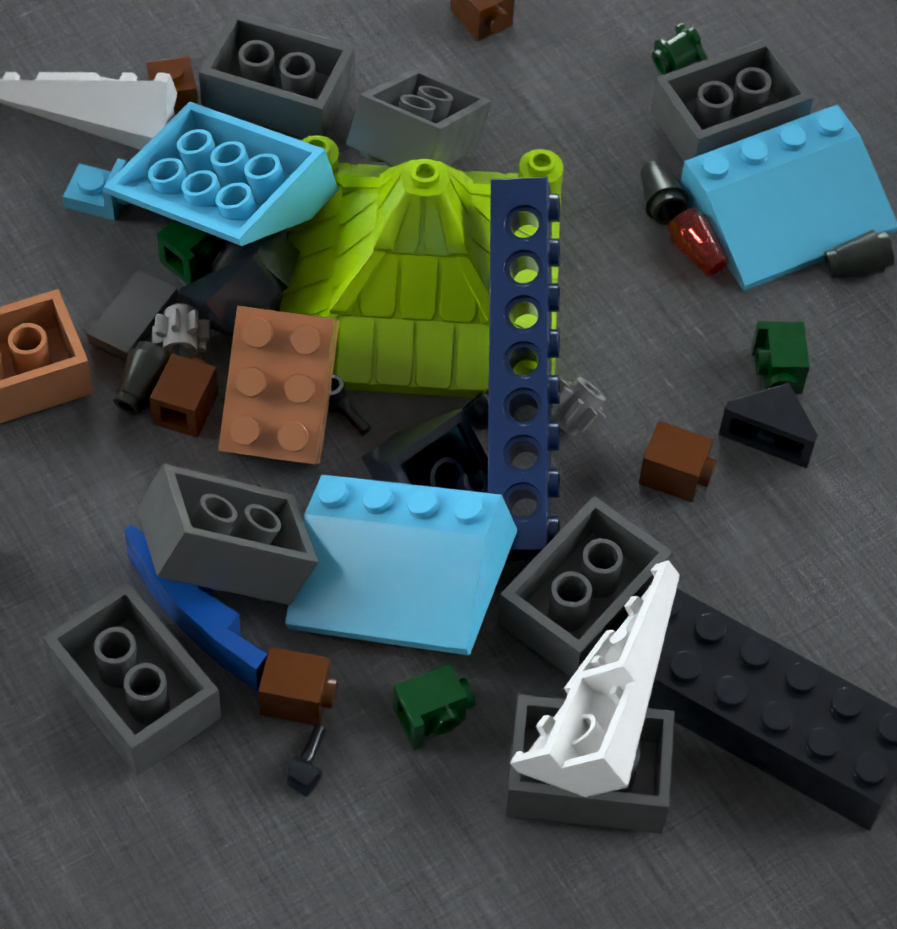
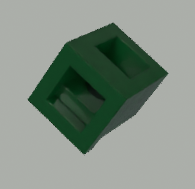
M176 220L157 234L160 263L186 284L198 280L197 273L204 267H210L224 246V239Z
M758 321L751 353L752 356H755L756 375H763L765 390L789 383L795 394H802L810 369L804 321Z
M450 663L394 685L393 709L414 751L423 747L424 736L431 733L443 735L457 728L461 721L466 720V710L476 706L475 696L466 678L458 679Z

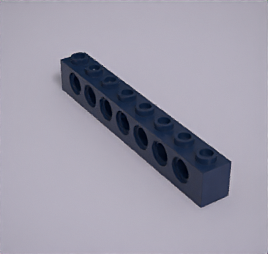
M548 177L491 179L488 493L503 496L517 528V533L506 561H532L560 532L559 516H551V498H560L559 468L551 469V451L560 450L559 421H551V404H560L559 375H552V358H560L559 329H552V312H560L559 283H552V267H560L559 238H552V223L560 222L559 194H551ZM525 225H532L538 228L532 236L527 238H520L515 235V232ZM530 269L537 272V276L530 282L519 283L514 280L515 276L522 270ZM531 314L538 318L536 323L529 328L520 329L514 326L516 319L522 315ZM529 359L538 363L535 370L530 374L519 375L513 372L516 364L522 360ZM530 405L538 409L536 415L529 421L520 422L513 419L514 412L521 406ZM522 452H532L538 456L536 462L527 469H518L512 465L514 458ZM529 498L537 502L535 511L529 516L519 517L512 513L513 506L521 499Z

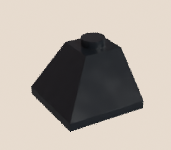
M462 409L454 410L401 430L361 457L375 481L453 489L455 481L463 474H467L468 484L474 490L472 483L473 474L482 470L488 475V457Z

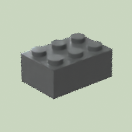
M233 11L199 70L201 106L301 138L316 135L327 137L354 84V47Z
M767 38L657 77L650 113L682 160L686 161L810 115L814 97L771 38Z
M413 68L360 94L346 145L360 150L362 157L374 162L385 161L397 166L410 160L430 159L449 166L477 149L492 101Z
M163 464L137 506L156 575L172 582H184L208 587L215 591H227L254 597L262 601L269 600L291 605L319 563L296 499L291 494Z
M593 496L502 591L499 600L497 624L572 678L606 630L616 632L629 615L624 607L631 596H638L640 598L643 596L654 579L651 569L655 564L669 560L671 563L673 551Z
M129 582L42 637L49 667L137 776L222 718L218 688Z
M518 694L511 760L517 751L529 752L540 737L536 725L544 715L553 718L564 704L565 699ZM647 708L627 788L583 797L518 773L510 764L505 816L662 833L669 809L675 711Z

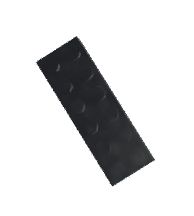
M676 588L647 707L675 711L674 722L864 829L871 831L897 785V708Z

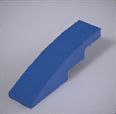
M130 524L124 530L128 557L154 598L178 627L217 664L258 692L268 654L241 637L239 613L213 598L211 588L184 582H172L165 578L157 577L144 532Z

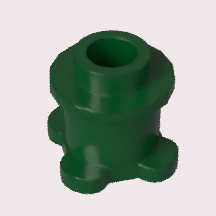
M680 23L675 26V35L666 40L659 38L655 41V51L652 52V60L661 74L665 75L688 67L695 62L699 63L708 59L703 50L700 35L694 27L687 28L684 23Z

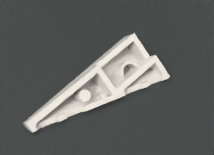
M5 72L3 79H0L1 104L140 150L176 116L173 108L178 93L171 75L168 73H157L154 81H137V76L134 73H122L120 79L117 80L100 77L96 72H39L35 80H20V76L16 72Z
M669 560L653 566L651 569L654 576L652 584L642 598L631 596L624 607L629 615L616 632L606 630L564 687L567 693L566 700L553 718L544 715L536 725L540 737L529 752H516L510 764L518 773L583 797L628 787L680 576Z

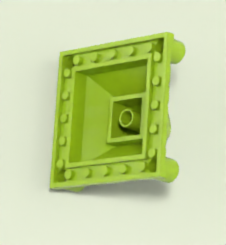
M316 135L302 139L301 141L326 150L339 190L312 219L289 227L288 241L300 251L290 286L282 292L280 311L340 320L333 375L341 377L345 390L474 398L485 389L489 390L491 179L548 177L551 194H559L561 205L564 166L560 157L552 151L544 149L527 152L520 160L518 174L484 171L464 172L430 159L410 160L394 167L371 164L352 165L350 163H339L338 146L328 137ZM560 222L552 223V238H559ZM525 225L520 227L515 232V235L520 238H527L532 236L538 228L532 225ZM552 267V283H558V267ZM530 269L522 270L515 276L514 280L519 283L530 282L537 276V272ZM552 312V329H556L557 312ZM525 314L516 319L514 326L526 329L533 326L538 318L531 314ZM552 358V375H555L557 358ZM529 359L522 360L516 364L513 372L519 375L530 374L535 370L538 363Z

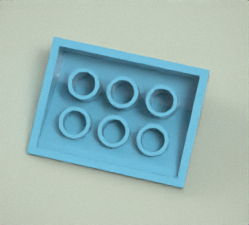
M189 102L104 186L106 194L240 246L312 219L339 190L325 149Z
M838 104L684 161L680 185L689 198L687 209L743 291L824 260V251L831 250L872 229L876 233L886 231L888 235L897 232L896 218L861 135Z
M321 475L303 519L319 563L291 605H288L285 621L289 630L470 656L517 533V528L503 496L500 494Z

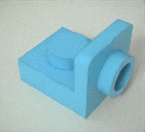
M117 159L112 171L79 164L63 195L64 207L115 221L122 205H128L129 202L106 194L104 186L127 164V161Z

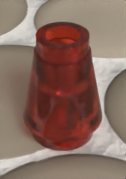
M690 208L680 213L667 226V230L671 235L669 241L694 265L702 270L706 277L718 273L727 265L728 259L724 255V251L706 214H700L696 208Z

